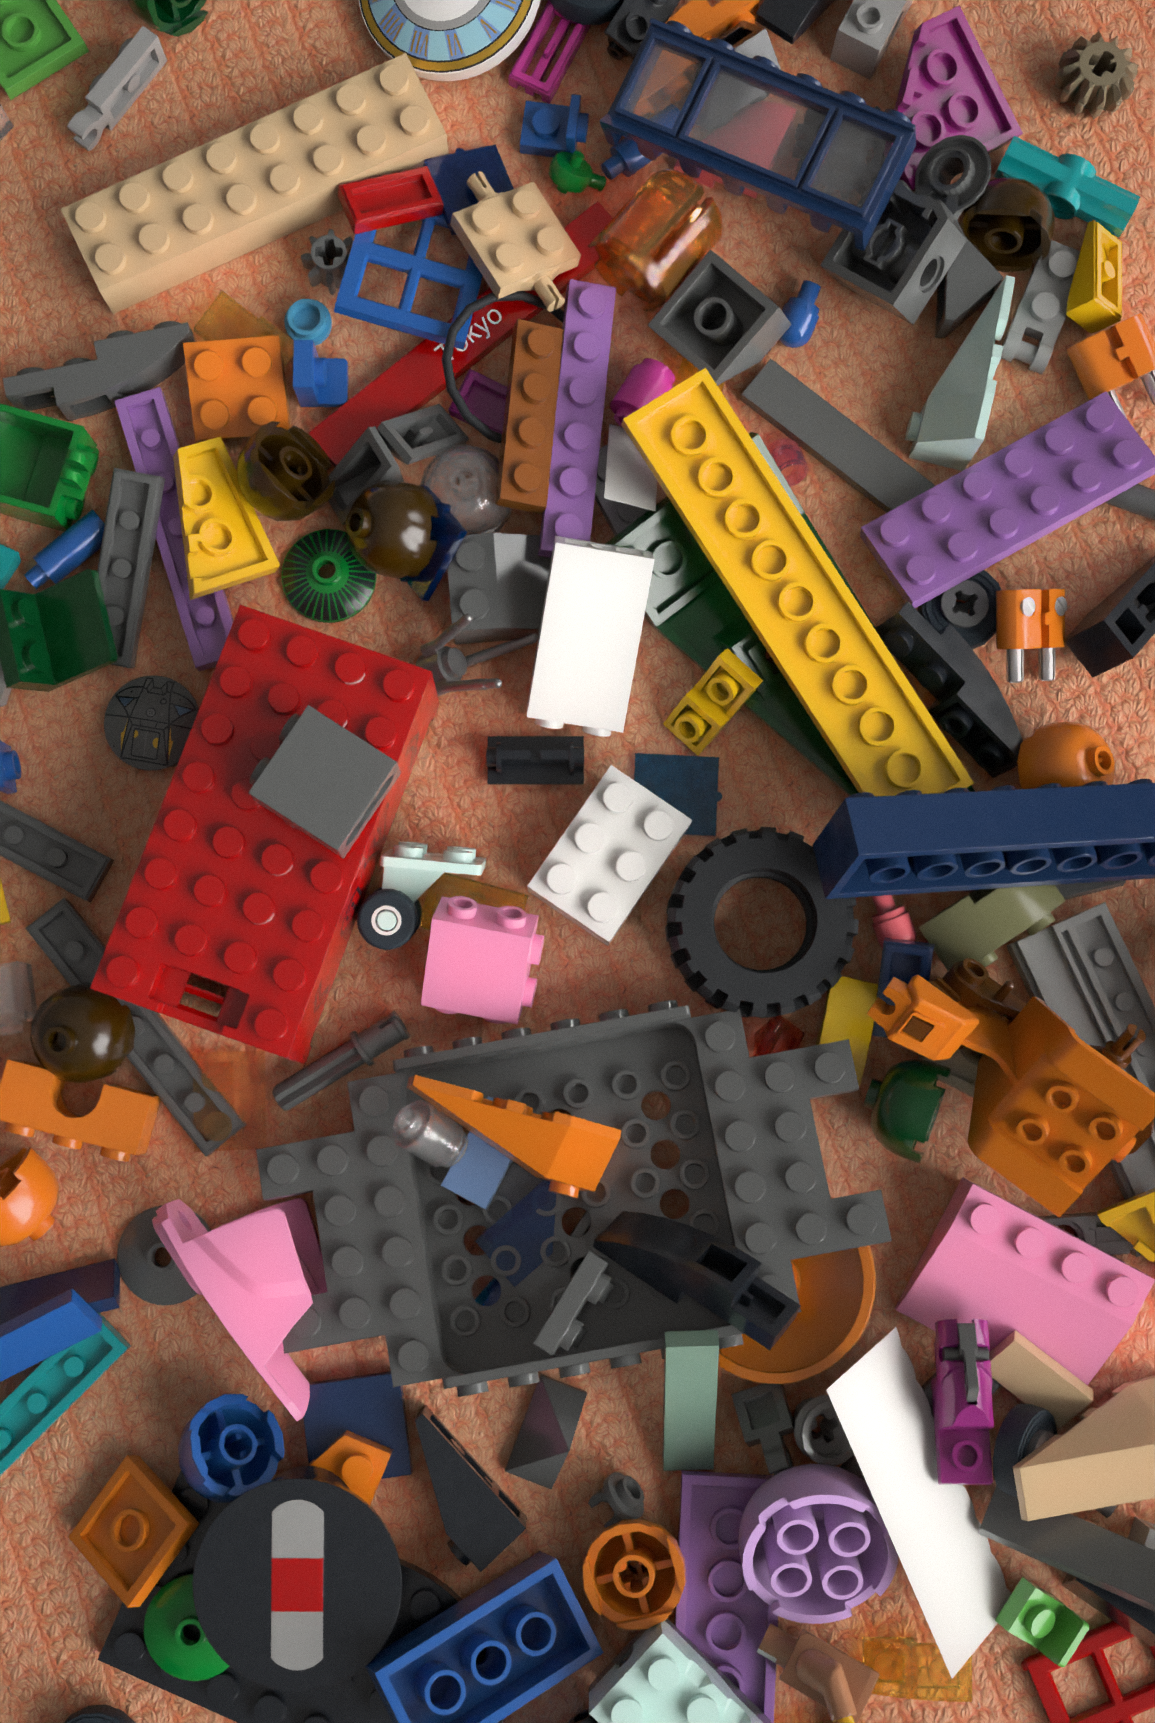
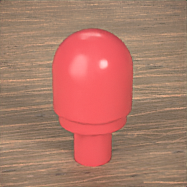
M892 895L871 896L878 912L872 916V927L881 948L883 949L885 937L916 941V930L909 911L905 910L904 905L896 906Z

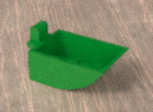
M0 403L1 514L63 532L72 526L73 520L77 521L80 518L85 503L84 495L90 477L94 474L99 460L97 444L83 426Z

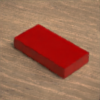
M427 166L341 184L338 187L337 196L354 235L439 216L443 212L444 203Z

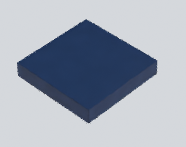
M391 1371L309 1382L310 1398L307 1411L303 1417L309 1463L320 1456L330 1444L348 1430L393 1449L381 1479L412 1474L413 1468L403 1386L393 1387Z

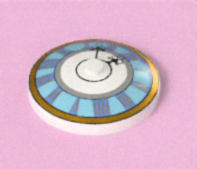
M359 0L364 23L381 51L390 60L406 53L417 76L434 81L468 79L500 64L523 41L533 24L540 4V0Z

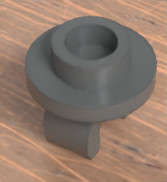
M614 1472L605 1478L603 1488L590 1498L588 1504L593 1508L600 1502L609 1503L614 1511V1516L604 1525L606 1528L623 1519L642 1517L644 1513V1493L640 1485L632 1477Z

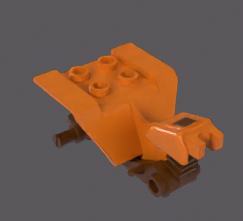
M972 958L957 961L942 979L937 977L931 983L920 975H914L908 984L893 977L883 991V994L890 998L895 1005H889L878 997L867 1014L884 1028L889 1040L930 1060L949 1059L957 1049H963L964 1047L984 1054L978 1061L967 1140L969 1148L982 1162L1060 1218L1081 1196L1083 1189L1112 1159L1120 1163L1127 1155L1136 1152L1152 1135L1154 1130L1153 1119L1155 1118V1092L1123 1070L1132 1062L1131 1054L1146 1040V1034L1141 1028L1135 1034L1137 1025L1129 1024L1115 1041H1108L1104 1046L1088 1045L1078 1037L1075 1030L1045 1004V1001L1033 996L1026 1004L1011 993L1014 988L1012 981H1006L1001 986L989 977L988 971L980 962Z

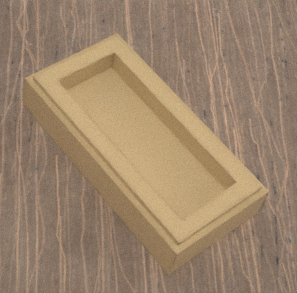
M1016 1330L989 1352L992 1378L1025 1404H1032L1048 1410L1054 1416L1058 1429L1093 1402L1092 1388Z

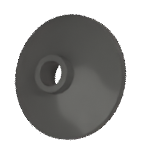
M160 1205L143 1211L128 1224L119 1241L117 1262L124 1283L136 1296L156 1305H174L189 1300L197 1293L188 1284L172 1257L167 1266L158 1264L155 1259L157 1249L159 1247L165 1248L152 1223V1219L157 1216L156 1210L163 1206ZM195 1213L208 1232L211 1231L208 1224Z

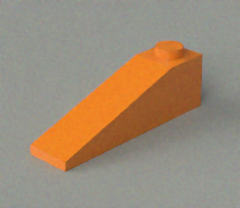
M418 1075L409 1077L406 1086L409 1090L536 1178L550 1181L548 1191L577 1199L579 1190L595 1192L622 1130L556 1111L554 1114L542 1112V1115L533 1113V1108L526 1106L525 1103L501 1098H494L491 1101L484 1099V1094L481 1092Z

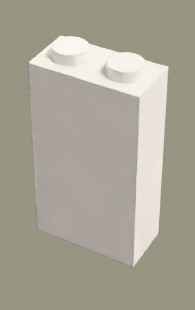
M555 536L527 702V717L535 718V724L552 729H561L564 723L583 726V732L603 737L610 736L611 731L623 733L655 560L652 552Z

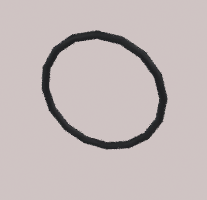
M517 291L500 299H497L492 292L466 305L448 329L442 355L447 392L463 419L487 439L500 444L502 434L493 431L473 415L457 390L451 358L457 333L472 313L499 301H524L546 309L539 296L525 291ZM554 308L550 313L563 323L564 311L560 308L557 310Z

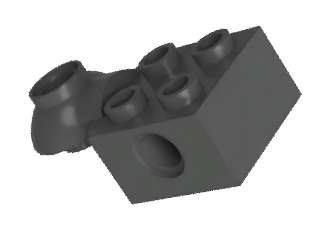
M965 135L946 137L933 145L922 157L915 173V192L903 180L898 181L865 250L862 251L855 248L854 233L842 229L820 266L841 286L914 325L967 241L957 220L964 209L973 205L982 196L990 180L991 158L986 146L976 138ZM963 173L957 182L950 184L956 175ZM875 179L872 180L857 207L862 208Z

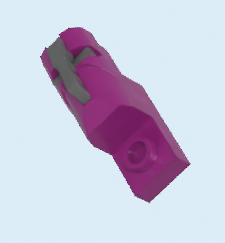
M957 1319L940 1320L935 1323L936 1377L931 1380L938 1485L993 1484L989 1430L994 1428L988 1321L973 1319L972 1323H957Z

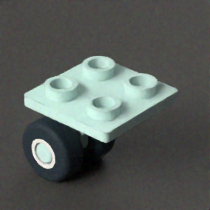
M399 842L398 845H394V849H390L381 855L380 866L384 867L382 887L369 895L362 902L358 910L357 926L361 936L367 943L379 949L391 950L401 947L410 940L421 923L422 909L418 898L444 872L481 875L486 866V858L476 857V849L469 847L447 846V850L440 854L427 852L428 844Z

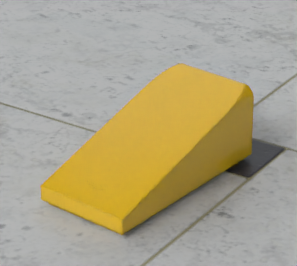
M1095 220L1087 224L1066 307V315L1089 333L1098 332L1118 323L1122 317V242Z

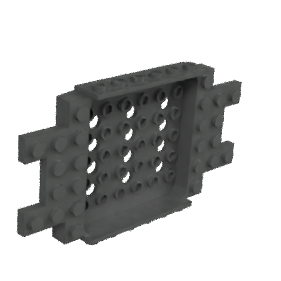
M668 1000L649 1005V1012L629 1016L627 1009L613 1010L600 1014V1022L580 1025V1020L577 1018L565 1019L551 1023V1031L531 1034L530 1028H517L502 1032V1040L482 1043V1037H469L453 1041V1049L434 1052L433 1046L407 1049L403 1051L404 1058L392 1061L396 1073L347 1082L354 1124L353 1132L256 1149L263 1200L269 1201L313 1192L327 1287L326 1293L311 1295L313 1304L283 1340L284 1354L385 1335L393 1387L442 1378L444 1389L457 1387L458 1397L488 1392L487 1381L508 1378L509 1388L540 1382L539 1371L558 1368L560 1378L591 1373L589 1362L609 1359L611 1369L642 1363L640 1353L660 1349L662 1359H664L665 1332L718 1330L719 1349L743 1345L742 1334L744 1333L687 1294L676 1304L593 1247L594 1241L622 1211L646 1213L668 1218L660 1209V1199L665 1192L677 1189L687 1195L690 1206L688 1212L683 1217L671 1220L687 1224L711 1234L762 1263L757 1277L798 1304L799 1299L791 1260L891 1242L892 1238L881 1190L830 1198L810 1103L812 1099L859 1090L849 1039L749 1057L740 1009L736 1013L724 1011L691 1018L689 1005L678 1007L677 1000ZM418 1075L481 1092L484 1094V1099L490 1096L493 1099H510L525 1103L526 1106L533 1108V1113L542 1115V1112L551 1113L554 1110L561 1109L570 1113L571 1116L622 1130L595 1192L579 1190L577 1199L548 1191L550 1181L536 1178L512 1161L490 1205L485 1210L476 1204L471 1206L462 1204L455 1193L441 1186L457 1156L449 1149V1136L454 1130L463 1126L409 1090L406 1086L409 1077ZM661 1092L669 1098L671 1108L666 1117L660 1120H652L644 1115L641 1104L647 1094ZM659 1141H672L679 1148L680 1159L670 1169L658 1168L651 1160L652 1147ZM571 1208H582L591 1217V1227L581 1237L569 1236L562 1227V1218ZM474 1226L488 1228L493 1237V1244L490 1250L479 1256L468 1252L464 1244L467 1231ZM590 1251L608 1263L603 1273L611 1277L609 1283L615 1287L604 1304L598 1301L594 1305L587 1300L576 1319L584 1323L583 1327L588 1332L578 1349L571 1346L566 1351L559 1346L556 1353L550 1355L533 1343L541 1332L542 1326L551 1311L556 1307L571 1280L572 1265L578 1259L586 1257ZM482 1276L496 1278L501 1286V1296L491 1306L480 1305L473 1297V1285Z

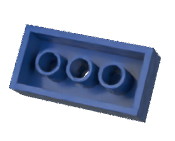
M539 1551L384 1648L365 1667L393 1723H498L604 1652L557 1558ZM486 1647L485 1658L481 1662L476 1663L479 1652Z

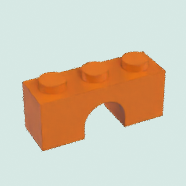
M7 1059L0 1083V1121L6 1122L5 1131L27 1137H34L36 1130L54 1134L52 1139L54 1144L73 1149H82L83 1142L101 1146V1156L129 1162L131 1154L141 1155L147 1153L161 1102L159 1096L117 1084H103L96 1107L89 1114L79 1116L73 1113L64 1101L63 1090L66 1081L60 1080L54 1074L44 1069L42 1065L24 1060Z

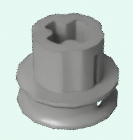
M829 1395L808 1398L796 1406L793 1416L795 1423L794 1436L797 1446L804 1455L819 1464L831 1466L842 1464L854 1455ZM821 1415L824 1417L819 1422L821 1431L816 1434L812 1431L817 1427L815 1418Z

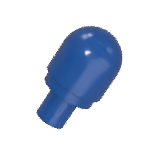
M804 280L798 296L790 297L788 302L784 304L782 312L792 325L779 339L783 345L790 348H798L810 340L819 319V308L814 305L821 289L818 284Z

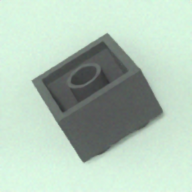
M711 249L648 324L655 333L699 371L706 368L717 386L759 363L792 325L779 306Z

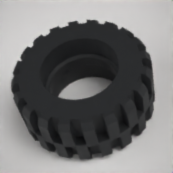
M760 827L757 831H747V828L732 831L729 836L722 839L717 838L710 842L699 854L694 856L685 866L674 885L666 911L667 925L665 927L666 942H669L672 953L670 957L675 968L679 969L685 978L684 982L693 992L696 991L706 999V1003L716 1009L721 1008L734 1013L740 1009L741 1017L770 1018L795 1012L822 998L821 995L828 989L833 988L842 977L840 973L844 966L850 963L855 950L852 948L853 937L858 935L859 920L854 919L853 907L857 905L855 897L825 899L814 848L803 841V835L792 831L788 834L778 833L775 827ZM751 878H767L786 886L800 901L806 917L805 937L798 952L784 965L769 970H755L739 965L723 951L715 934L714 917L720 899L732 886Z

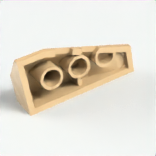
M1155 1375L1123 1383L1112 1391L1114 1397L1099 1408H1090L1080 1416L1081 1422L1063 1435H1054L1013 1466L1021 1520L1032 1521L1155 1498Z

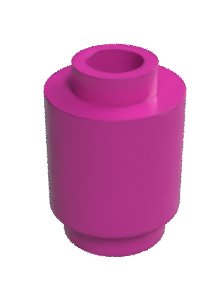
M645 358L641 364L633 366L610 403L611 410L615 414L614 420L619 426L622 427V420L673 388L672 384L675 381V376L666 365L655 359Z

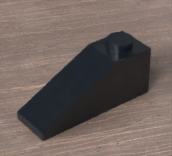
M1155 556L1089 612L1064 640L1092 677L1133 659L1155 634Z
M425 1405L418 1412L415 1423L446 1534L451 1538L447 1545L461 1563L467 1566L472 1562L482 1572L526 1529L527 1516L428 1406Z

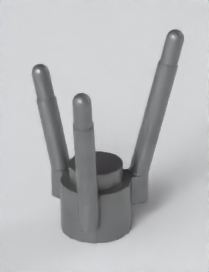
M466 613L435 640L421 645L420 650L423 655L417 659L416 666L432 671L438 696L456 691L500 688L502 681L498 678L461 680V678L466 673L467 667L536 643L538 635L532 633L464 656L459 649L444 645L472 622L473 616L470 613Z

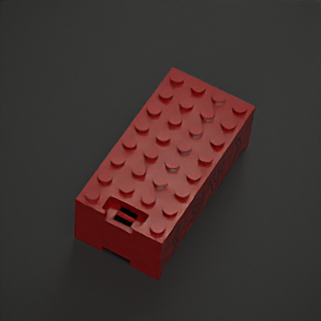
M240 604L90 989L275 1055L306 1064L312 1048L310 1045L357 920L358 910L364 901L429 723L434 720L440 704L432 671ZM308 705L395 760L401 771L400 776L344 859L258 804L248 793L253 786L249 783V780L256 766L264 757L272 759L283 743L279 740V735L284 725L293 714L297 713L301 716ZM191 973L229 986L226 997L187 984ZM184 991L221 1004L222 1007L218 1017L180 1004Z

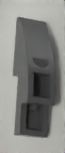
M175 321L162 322L155 325L152 330L137 333L116 331L109 334L107 339L94 341L96 360L75 358L66 361L61 367L46 370L38 367L25 368L18 371L16 376L3 378L5 395L15 408L26 411L58 406L68 421L96 415L115 408V400L148 391L163 382L185 364L183 343L197 342L188 322L182 324Z

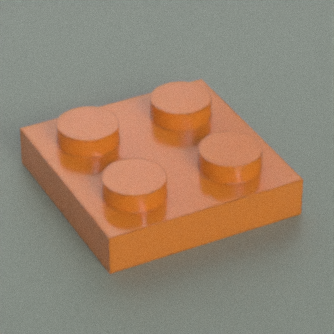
M281 335L183 343L195 441L209 440L220 436L222 439L249 437L261 426L271 421L280 422L276 427L286 430L291 428Z
M127 1455L68 1538L125 1606L132 1608L142 1605L200 1523L139 1455Z

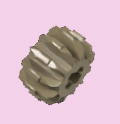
M1100 31L1093 35L1090 41L1080 36L1074 42L1072 48L1063 53L1058 63L1059 71L1055 77V86L1063 89L1060 95L1061 103L1073 101L1076 104L1074 106L1075 115L1081 113L1084 108L1089 110L1093 120L1100 116L1103 110L1112 115L1119 109L1121 103L1125 99H1129L1134 90L1133 85L1135 84L1134 79L1138 74L1137 69L1139 65L1130 62L1132 48L1120 50L1117 47L1118 35L1109 42L1103 40Z

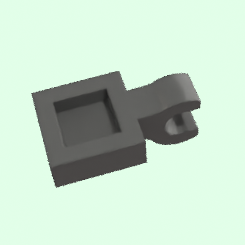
M763 1383L731 1394L744 1441L749 1447L758 1444L762 1445L769 1473L776 1475L783 1470L794 1467L783 1438L785 1435L794 1433L795 1425L783 1384Z

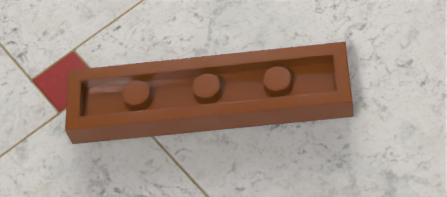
M518 319L513 327L495 505L542 514L547 508L564 329Z

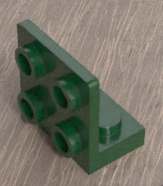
M86 569L36 594L0 589V662L6 688L49 692L117 661L118 655L97 570Z

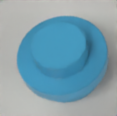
M301 299L296 301L287 310L284 325L288 336L293 342L294 340H313L316 346L325 341L332 329V319L328 309L321 302L313 299Z

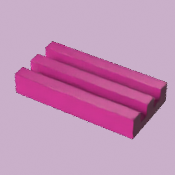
M548 0L508 76L509 85L516 89L520 85L525 88V93L531 96L537 93L542 96V101L550 104L590 29V25H582L567 20L555 10L550 0ZM557 15L561 17V20L532 76H529L525 73L554 17ZM571 24H576L546 83L542 82Z

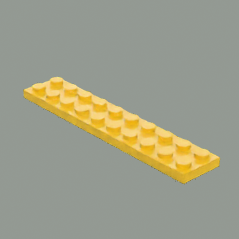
M706 368L702 369L622 420V427L859 793L869 792L874 796H895L908 790H919L922 794L944 793L954 788H968L974 784Z

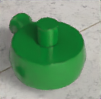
M574 151L573 153L559 152L550 163L549 176L558 185L557 189L561 193L566 194L568 191L581 193L587 187L601 192L605 187L606 177L593 173L591 166L584 160V155L579 151Z

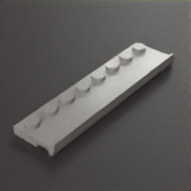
M1105 902L1049 926L1032 936L1029 935L1007 945L1010 956L1030 998L1034 996L1045 1001V1004L1075 1030L1078 1037L1088 1045L1104 1046L1108 1041H1115L1129 1024L1137 1025L1135 1034L1141 1028L1146 1034V1040L1131 1054L1132 1062L1123 1070L1155 1092V1006ZM1155 1118L1153 1119L1154 1130L1152 1135L1136 1152L1127 1155L1120 1163L1113 1159L1108 1163L1125 1200L1155 1188Z

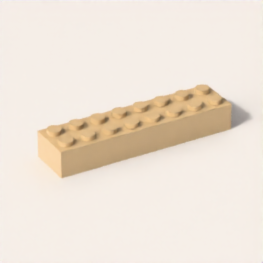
M404 53L63 207L61 211L99 292L111 312L115 314L343 210L337 196L338 187L341 184L424 166L431 170L450 161L447 135L407 54Z

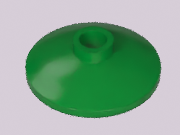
M194 1573L171 1580L154 1596L144 1620V1638L152 1659L162 1670L178 1679L200 1681L222 1673L229 1665L216 1653L201 1628L193 1598ZM185 1625H196L200 1630V1638L198 1640L187 1639L183 1632Z

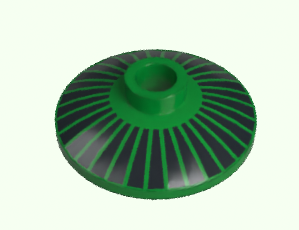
M323 529L303 536L291 547L283 562L281 579L286 597L300 614L317 622L335 623L355 616L368 604L376 587L377 574L368 571L353 556L348 543L347 532L336 529ZM325 564H331L336 568L334 575L327 579L321 578L318 574L319 569Z

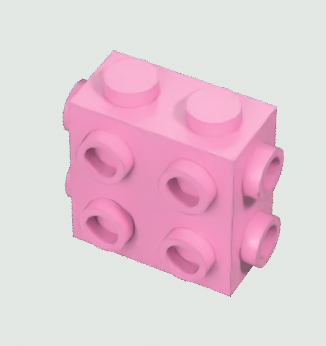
M464 896L441 897L431 922L421 1005L435 1008L445 1014L462 1013L482 1017L486 1021L495 1024L506 1022L518 1024L523 1006L532 1008L537 987V979L529 977L531 964L539 965L544 944V936L536 934L539 915L528 914L523 909L515 906H502L498 908L478 904L475 900Z

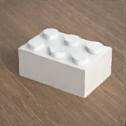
M611 765L527 885L528 892L608 946L678 845L693 820Z

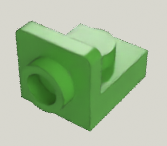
M1024 1577L1021 1578L995 1619L1006 1631L1037 1648L1060 1667L1067 1665L1089 1630V1624L1057 1597Z

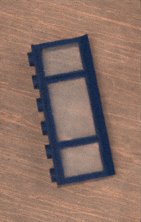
M651 18L649 21L650 27L608 113L599 120L608 144L616 147L621 136L635 141L639 152L650 160H656L659 153L662 152L678 159L682 171L693 178H699L702 170L721 177L724 188L733 195L741 196L744 189L747 188L766 196L767 206L776 213L785 214L788 206L810 215L811 225L821 232L827 233L832 224L854 233L855 248L864 251L915 149L916 125L912 124L911 120L899 111L886 109L883 112L868 106L864 99L852 92L842 91L838 94L828 90L810 75L798 73L794 76L779 70L778 66L766 57L755 55L753 58L737 53L729 43L721 39L711 38L708 41L695 36L689 28L677 21L670 20L666 24Z

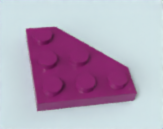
M960 5L923 22L914 31L894 109L906 115L911 120V123L916 125V146L899 179L903 180L913 192L916 190L915 173L922 157L933 145L946 137L956 135L974 137L986 146L989 154L1009 144L1014 136L1019 137L1023 134ZM887 141L883 152L885 158L893 145Z

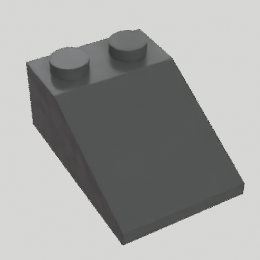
M483 533L445 537L452 624L466 613H470L473 616L472 622L454 637L456 645L508 641L532 633L539 635L551 563L550 557L538 556L540 535Z

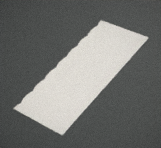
M895 1327L826 1391L951 1678H953L997 1625L995 1619L1011 1593L1006 1588L1001 1567L995 1556L991 1553L988 1538L979 1534L981 1524L976 1518L973 1503L964 1486L938 1485L934 1418L931 1415L927 1397L916 1380L911 1360L901 1346L899 1333Z

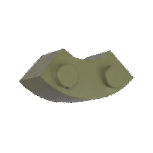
M1055 885L973 890L922 924L919 929L927 941L934 944L935 953L948 971L954 963L963 961L965 958H972L980 962L984 967H987L998 959L994 950L1025 930L1032 936L1053 923L1055 918L1051 912L1066 900Z

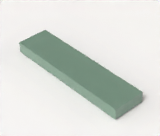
M718 1330L665 1332L663 1471L714 1469L719 1363Z

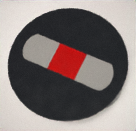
M298 1466L280 1473L272 1479L273 1481L245 1492L231 1502L217 1516L200 1545L193 1574V1598L201 1628L216 1653L243 1677L271 1689L290 1692L324 1689L336 1685L361 1671L380 1652L388 1640L399 1613L402 1596V1574L398 1552L394 1540L381 1517L366 1501L350 1491L345 1482L333 1472L316 1466Z

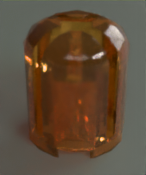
M664 169L652 174L588 245V248L595 246V250L600 258L594 264V267L607 284L611 287H616V292L621 297L628 290L637 298L648 303L643 311L655 313L679 288L709 250H712L721 240L724 224L721 212L713 197L706 198L699 205L697 202L704 195L705 188L692 176L678 170Z

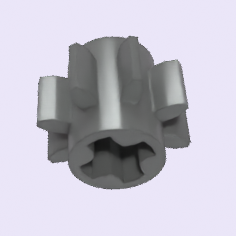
M329 229L327 235L321 236L318 239L313 236L309 238L312 246L311 254L305 253L301 255V260L304 268L311 270L308 274L311 286L314 287L322 283L328 287L330 294L334 295L336 288H340L353 239L348 237L342 241L335 236L333 229ZM330 259H334L333 265H330Z

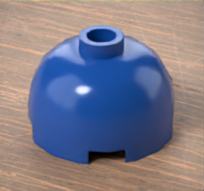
M224 1394L199 1408L183 1428L178 1444L179 1466L187 1483L199 1495L217 1503L233 1502L245 1492L273 1481L271 1479L276 1474L278 1462L283 1459L285 1453L283 1432L274 1414L269 1409L263 1412L256 1404L247 1401L246 1399L249 1396L244 1394Z

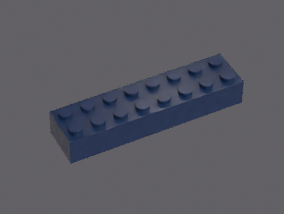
M1138 779L1128 784L1108 785L1105 781H1094L1077 787H1062L1059 783H1049L1036 789H1016L1014 786L1005 785L990 791L969 792L967 788H954L944 793L922 794L919 790H908L895 796H874L869 792L853 794L843 800L813 843L825 899L1155 878V783L1151 779Z

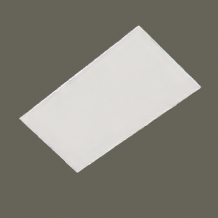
M609 424L604 498L656 511L657 479L624 428Z

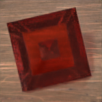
M775 1016L754 1033L753 1057L797 1049L805 1033L782 1016Z

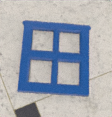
M443 208L442 215L421 219L422 225L414 254L373 243L377 230L355 234L335 302L334 312L445 344L449 327L466 305L477 300L483 277L470 255L465 270L426 259L434 225L453 230L450 224L452 214L456 211ZM367 262L408 274L399 308L358 297ZM420 277L460 289L451 323L411 312ZM473 313L457 333L454 347L464 350Z

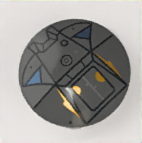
M163 676L136 678L123 685L111 698L104 717L105 736L115 755L132 767L148 771L176 767L199 708L191 693L175 680Z

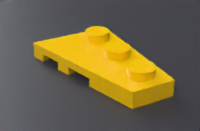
M221 436L178 448L173 455L190 600L275 573L280 567L279 561L254 507L251 506L242 494L237 481V471Z

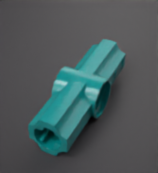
M1016 136L1013 137L993 176L995 178L1014 177L1027 180L1039 186L1048 196L1056 218L1067 220L1077 217L1088 223L1095 220L1116 237H1120L1140 199V196L1097 176L1094 166L1085 158L1068 153L1057 157Z

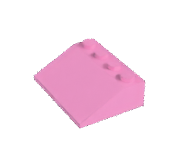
M962 1177L895 1309L936 1331L935 1323L940 1320L957 1319V1323H972L973 1319L987 1320L990 1351L1016 1330L1082 1382L1089 1385L1133 1325L1155 1279Z

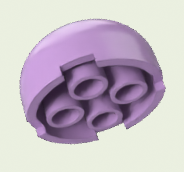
M805 1464L783 1470L772 1476L755 1491L747 1503L740 1521L738 1535L739 1553L748 1589L750 1591L753 1590L763 1601L768 1603L773 1614L784 1619L799 1623L822 1624L849 1618L852 1616L851 1608L866 1601L875 1592L881 1597L895 1575L898 1554L869 1487L863 1479L845 1469L826 1464Z

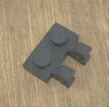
M590 1251L587 1253L533 1344L550 1355H554L559 1346L566 1351L571 1346L578 1349L588 1332L583 1327L584 1323L576 1319L587 1300L594 1305L598 1301L604 1304L615 1287L609 1283L611 1277L603 1273L608 1266L606 1261Z

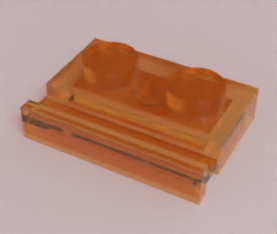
M265 1051L193 1053V1060L203 1071L202 1082L204 1086L211 1091H219L241 1120L247 1124L214 1151L267 1148ZM193 1077V1092L200 1093L205 1098L204 1108L199 1112H194V1125L207 1141H222L231 1133V1119L227 1114L220 1112ZM194 1143V1152H202Z

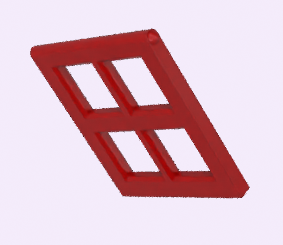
M1114 1621L1087 1631L1067 1665L1090 1655L1109 1701L1072 1717L1068 1716L1050 1673L1061 1667L1053 1663L1041 1651L1023 1659L1021 1668L1024 1671H1028L1049 1723H1134L1131 1717L1155 1707V1681L1122 1695L1103 1649L1133 1637V1634ZM1149 1646L1155 1661V1646Z

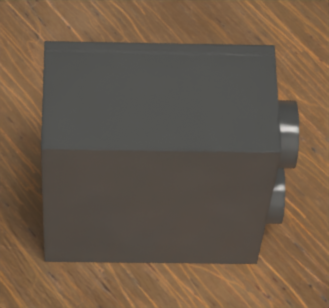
M308 705L301 716L295 713L286 722L279 735V740L283 743L272 759L264 757L256 766L249 780V783L253 786L248 793L258 804L344 859L400 776L401 771L395 760Z

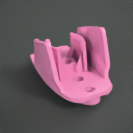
M296 1198L248 1214L209 1232L193 1210L180 1199L164 1204L156 1210L157 1216L152 1219L154 1229L191 1288L197 1294L203 1295L251 1364L297 1422L304 1417L310 1398V1384L288 1353L284 1354L283 1340L313 1304L311 1295L327 1292L321 1246L307 1201L303 1198Z

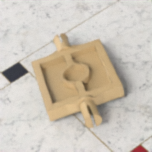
M479 171L477 176L476 173L472 174L466 183L479 202L454 212L450 225L496 298L500 299L517 291L535 290L548 312H552L554 308L555 310L559 309L564 304L565 299L561 296L552 280L558 274L578 267L581 258L580 252L534 181L507 192L496 193L483 172Z

